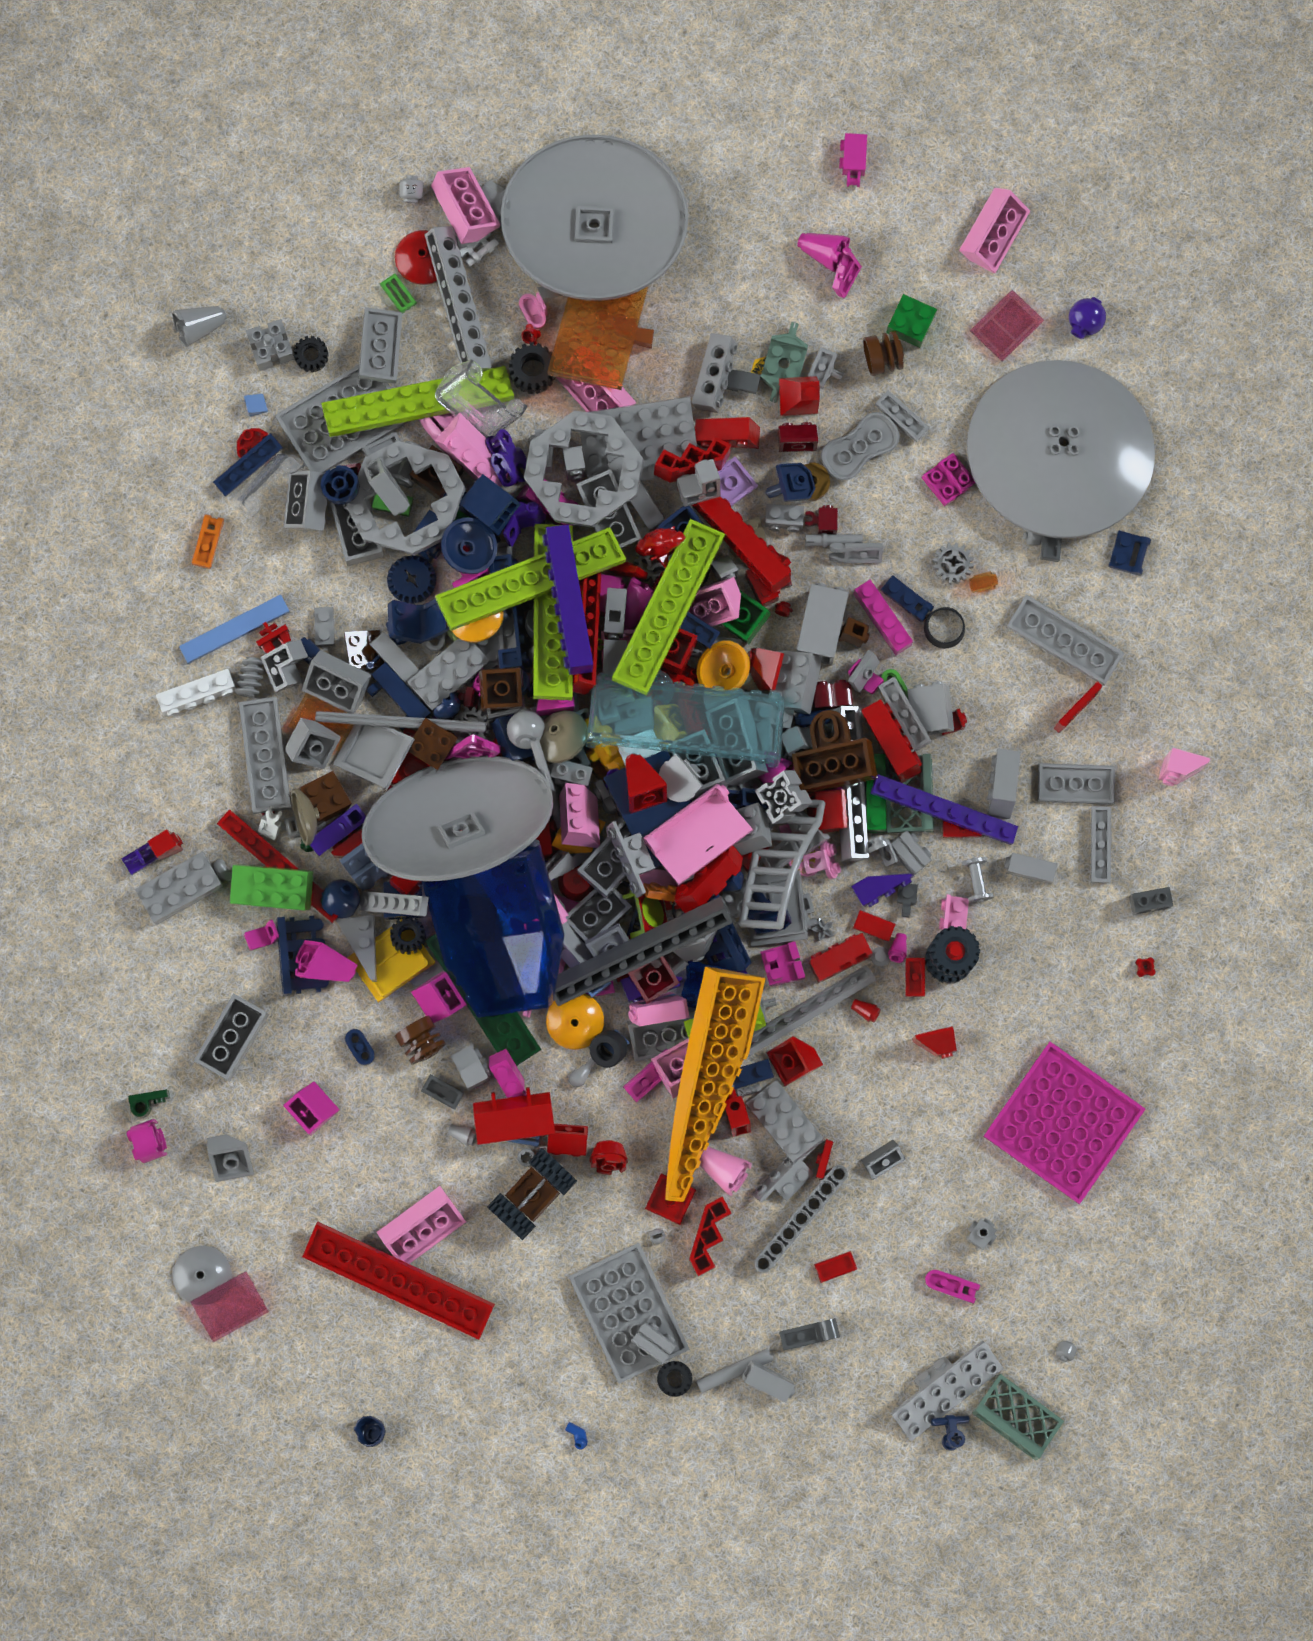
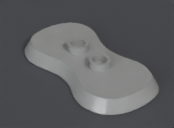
M873 412L867 414L851 433L833 439L823 447L821 451L822 463L834 478L838 480L852 479L861 471L868 460L888 453L896 447L900 437L898 428L884 413Z

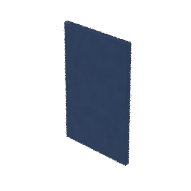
M667 749L645 758L658 774L664 762L671 759ZM626 767L604 777L631 836L640 833L642 838H644L692 802L691 799L689 801L676 802L667 798L665 803L630 814ZM647 847L655 868L661 866L662 864Z

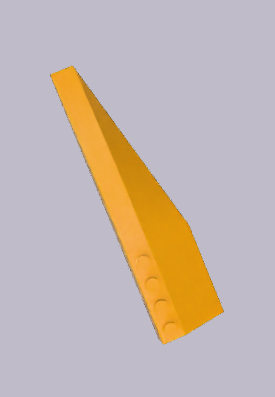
M705 967L676 1102L668 1162L665 1198L667 1201L684 1202L694 1179L692 1177L696 1168H699L701 1155L704 1150H707L711 1133L714 1134L726 1107L725 1101L727 1096L731 1095L734 1089L732 1085L736 1076L739 1077L742 1071L740 1067L743 1060H746L749 1055L766 979L764 977L719 968Z

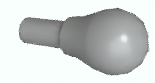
M592 1057L585 1065H582L569 1075V1082L573 1087H581L586 1082L591 1068L596 1064Z

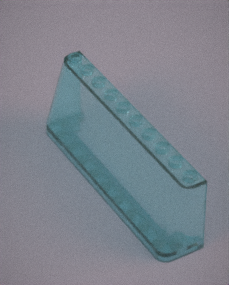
M598 673L596 685L591 690L586 747L595 748L596 745L602 743L601 747L606 745L758 761L759 764H763L766 761L768 767L778 768L781 759L785 698L781 696V693L770 692V694H762V691L759 690L743 692V689L740 688L724 690V687L721 686L706 688L703 684L688 686L684 682L670 684L666 683L665 680H655L648 695H644L612 681V677H609L608 674Z

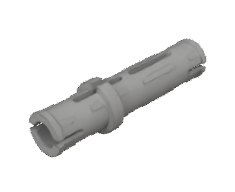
M822 533V535H805L806 547L822 546L827 548L830 544L841 542L844 545L845 543H863V534L827 535V533Z

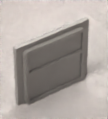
M354 724L333 765L388 789L415 739L388 726Z
M800 870L796 873L787 906L792 923L785 930L756 934L754 928H749L751 947L808 939ZM755 876L754 884L785 886L787 876ZM763 893L771 903L780 904L782 894Z

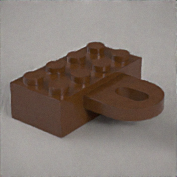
M834 710L822 711L813 718L810 725L813 749L792 754L794 770L802 782L799 788L800 790H806L808 794L878 779L872 742L867 738L851 741L846 718ZM827 719H832L835 734L832 738H827L825 735L824 722Z

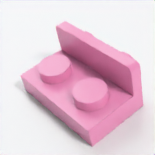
M947 894L945 899H942L941 910H944V916L939 920V929L943 930L950 926H961L966 930L968 898L954 897Z

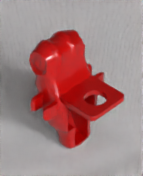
M675 526L667 529H656L645 534L638 541L636 552L642 556L653 555L654 557L651 558V561L657 558L666 569L669 563V555H673L676 547L686 537L681 531L677 532Z

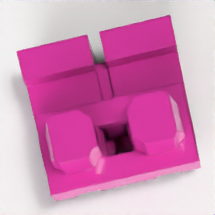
M795 941L760 952L769 986H777L805 979Z

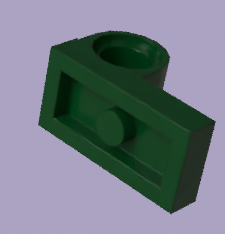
M165 1089L129 1095L131 1112L139 1118H145L151 1113V1102L154 1101V1104L165 1103V1099L170 1098L169 1090ZM140 1103H144L146 1106L143 1113H138L136 1110Z

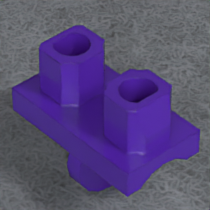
M148 843L121 858L131 875L159 860Z

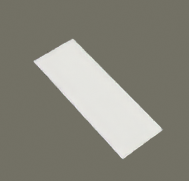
M537 287L543 299L564 296L545 287Z

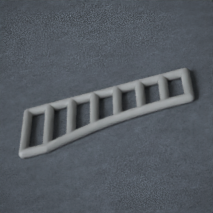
M811 800L813 804L808 806L817 808L815 817L794 816L785 822L787 824L812 825L807 834L770 832L771 840L802 842L798 851L760 849L752 852L738 922L740 927L778 930L783 928L796 873L807 848L823 820L825 802L823 800ZM759 857L794 859L790 869L757 867ZM756 874L787 876L785 886L754 884ZM752 892L782 894L780 904L750 901ZM749 910L778 911L777 921L747 920Z

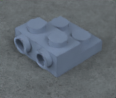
M363 843L339 860L362 891L371 889L378 879L389 875V873L378 868L369 859Z

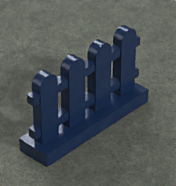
M719 894L712 896L707 902L720 897ZM733 923L717 930L715 935L717 941L712 942L709 951L703 958H706L709 963L705 967L731 969L732 971L738 970L739 972L745 970L752 963ZM721 952L724 953L726 958L714 961L713 955Z
M314 915L309 916V920L295 921V917H290V921H285V917H277L276 928L279 934L278 950L282 995L290 996L292 991H296V994H301V990L316 989V993L321 992V988L328 986L329 980L300 978L295 975V970L299 967V964L296 963V955L304 940L326 944L324 939L316 938V931L322 930L324 926L323 921L315 919ZM310 932L311 939L297 940L296 933ZM291 933V940H287L286 934ZM292 952L293 959L289 960L288 953ZM294 971L295 978L290 979V972Z

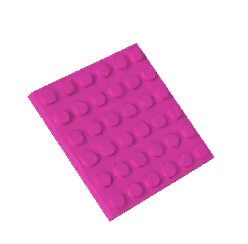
M1049 1041L983 1137L1074 1202L1080 1204L1146 1109Z

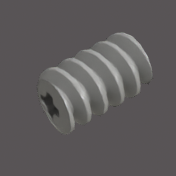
M246 656L247 659L242 660V664L245 666L240 668V671L244 674H239L238 676L242 680L237 682V686L240 688L235 689V693L243 697L255 699L253 694L260 693L255 687L261 686L257 680L263 679L259 672H265V670L260 667L263 665L261 659Z

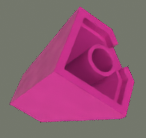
M304 940L296 955V963L299 964V967L295 970V975L308 979L349 982L354 977L355 969L358 965L322 942Z

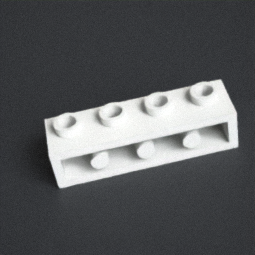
M225 669L156 694L164 716L171 717L184 709L191 710L196 708L198 704L213 702L215 698L220 696H229L233 694L236 686L229 669Z

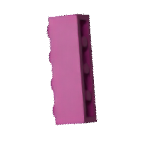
M871 579L857 587L853 595L895 656L912 646L913 640Z

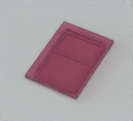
M1011 290L970 332L1003 362L1044 322V319L1018 294Z
M247 1271L191 1301L201 1323L213 1342L269 1312Z

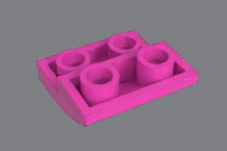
M954 453L940 461L937 466L921 477L944 507L975 484L972 475Z

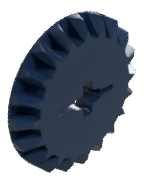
M404 556L397 559L388 570L387 585L391 594L396 599L415 604L426 600L433 593L436 586V573L433 566L421 556ZM406 571L409 573V575L411 574V576H416L415 583L417 587L411 581L407 582L408 574L406 573Z

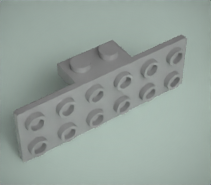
M981 1341L953 1364L944 1356L914 1380L920 1390L895 1409L891 1415L910 1441H913L931 1426L932 1418H942L1001 1371L1003 1367L984 1341Z

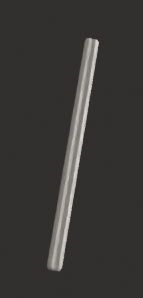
M317 711L315 715L317 722L419 728L425 719ZM429 719L445 730L480 733L486 731L485 722Z

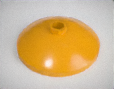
M503 611L455 629L452 632L456 637L466 642L484 641L493 636L501 626Z
M719 641L714 643L710 649L707 648L697 665V679L703 690L713 696L724 697L740 689L745 683L750 670L747 652L742 646L733 641Z
M585 993L560 1006L554 1000L547 1011L546 1026L549 1035L557 1044L567 1049L578 1050L590 1046L591 1041L602 1032L604 1015L599 1003ZM577 1019L578 1025H572L571 1020Z

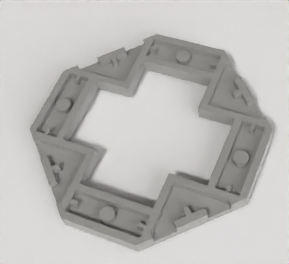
M574 410L530 441L524 479L555 522L593 528L601 520L619 510L625 503L637 497L643 458L612 416ZM572 431L608 436L606 455L624 457L618 492L599 489L596 507L559 502L562 484L544 481L550 446L569 449Z
M396 441L364 458L357 476L360 484L359 493L346 507L364 541L373 542L393 550L397 549L410 555H416L441 542L445 529L455 520L460 500L466 488L449 455L402 441ZM378 457L387 469L408 459L415 474L433 466L447 493V496L431 503L438 520L404 537L397 521L379 530L365 500L377 495V493L369 484L364 467Z

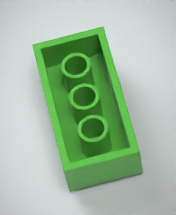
M244 864L233 865L230 904L309 910L311 909L314 871Z

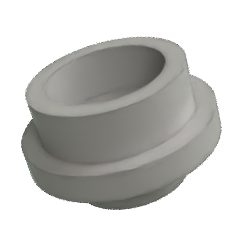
M877 947L872 951L871 961L874 965L884 966L889 962L890 959L886 948Z

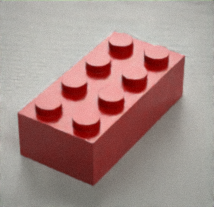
M880 699L862 709L861 712L901 783L921 773V760L915 751L911 752L913 748L908 737L901 735L904 732L897 718L892 719L895 716L889 704H884Z

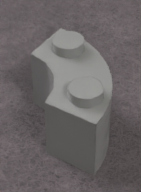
M796 726L787 729L780 735L790 756L793 753L813 749L810 728L805 729Z

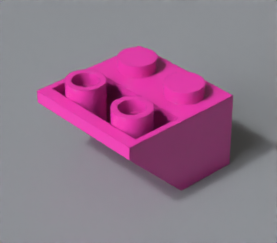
M445 971L440 972L411 991L426 1016L429 1015L433 1023L452 1015L467 1005Z
M315 1081L300 1090L283 1105L310 1136L340 1111Z

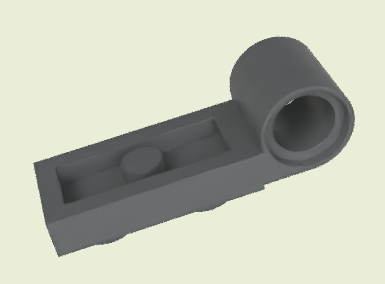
M836 1318L779 1331L784 1351L840 1338Z

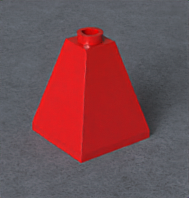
M630 754L625 760L630 814L667 802V784L664 779L640 754Z

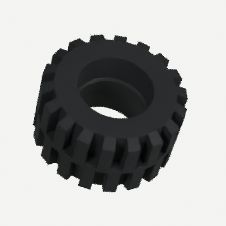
M529 342L530 346L522 344L521 349L518 347L515 349V354L512 353L511 360H509V371L512 382H514L517 388L520 387L522 392L527 390L528 394H532V391H536V394H538L540 390L546 391L547 386L551 387L557 372L556 360L552 351L549 352L548 347L544 346L543 348L540 343H537L536 346L533 342ZM537 360L544 365V369L537 376H528L523 373L522 366L527 361Z

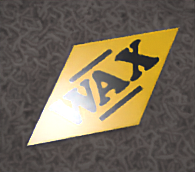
M766 356L754 360L751 373L762 374Z

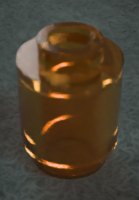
M987 571L973 575L972 578H969L972 593L977 592L979 594L996 589V585H998L996 574Z

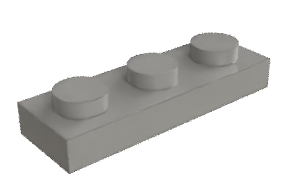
M889 390L875 403L879 410L887 415L916 443L930 428Z

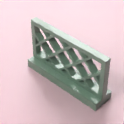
M931 754L918 755L922 766H920V778L917 775L914 776L920 781L918 789L933 794ZM885 757L886 777L890 779L891 773L894 775L891 778L892 780L895 778L899 780L897 774L890 769V762ZM914 777L907 780L906 782H903V784L908 785ZM886 799L887 833H902L906 831L934 832L933 816L922 812L920 815L919 811L911 809L914 813L905 820L899 814L905 806L902 805L895 811L891 807L892 801ZM917 815L921 819L922 827H913L908 822ZM896 816L904 821L900 828H892L891 821Z
M999 1374L972 1412L973 1415L1035 1461L1040 1459L1044 1450L1064 1422L1002 1374ZM1000 1380L1007 1385L1008 1393L998 1394L997 1385ZM1020 1394L1023 1396L1024 1405L1014 1406L1012 1395ZM1009 1395L1011 1407L1001 1408L999 1397ZM995 1397L997 1409H989L984 1405L988 1398ZM1036 1406L1039 1408L1040 1417L1030 1418L1028 1407ZM1025 1407L1027 1419L1017 1420L1015 1409ZM1011 1409L1013 1421H1005L1002 1418L1001 1411ZM1045 1418H1052L1057 1422L1054 1429L1046 1430ZM1041 1419L1043 1430L1033 1432L1031 1421ZM1027 1421L1029 1433L1020 1432L1017 1423ZM1033 1434H1044L1045 1442L1041 1447L1035 1443Z

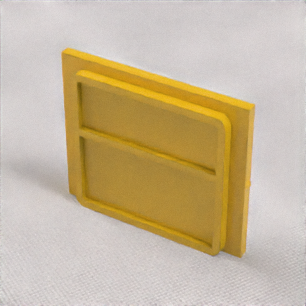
M392 926L375 937L377 982L370 980L355 952L347 957V959L358 965L355 969L378 1003L436 963L423 944L421 950L417 949V953L410 951L411 954L407 955L406 951L404 954L400 950L397 951L395 946L393 947L390 937ZM405 930L401 933V939L412 941L416 934L412 930Z

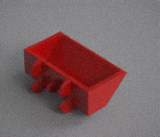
M526 1087V1095L496 1099L495 1092H491L492 1100L473 1103L478 1145L555 1134L550 1092L531 1094L530 1087Z

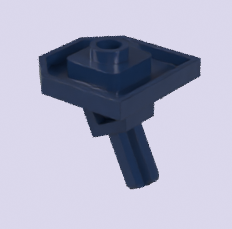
M802 463L776 465L779 483L766 489L768 498L783 494L785 502L805 501L811 498L815 491V485L811 471Z
M754 892L752 894L755 902L771 903L761 892ZM749 910L748 912L749 920L777 921L778 911ZM788 910L786 911L784 926L781 930H785L792 923ZM754 928L756 934L779 931L778 929Z

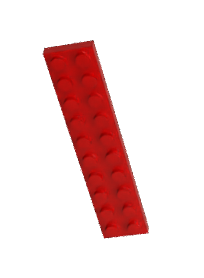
M320 1222L316 1223L302 1256L313 1263L478 1340L481 1338L495 1306L494 1303Z

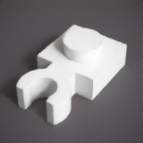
M270 806L266 811V815L261 819L258 833L275 840L282 822L278 821L282 816V811L275 815L272 812L273 807Z

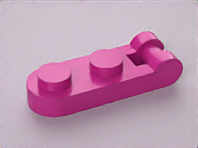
M931 1270L925 1276V1283L929 1288L972 1304L975 1303L976 1298L974 1297L976 1291H979V1284L939 1270ZM964 1286L969 1288L967 1295L962 1293Z

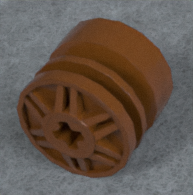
M890 331L889 338L887 333H882V342H879L876 335L863 338L865 358L871 376L884 374L886 364L889 370L893 372L895 370L894 362L897 370L904 368L903 348L896 331Z
M429 1015L411 1023L395 1035L401 1048L408 1045L411 1046L405 1053L406 1056L415 1054L409 1059L411 1065L433 1057L446 1045L443 1039L435 1042L441 1037L440 1033L430 1035V1032L436 1026Z

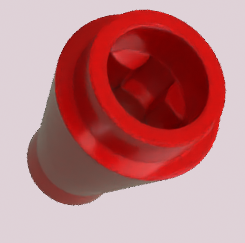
M855 999L851 1005V1009L868 1022L874 1023L881 1011L877 1005Z

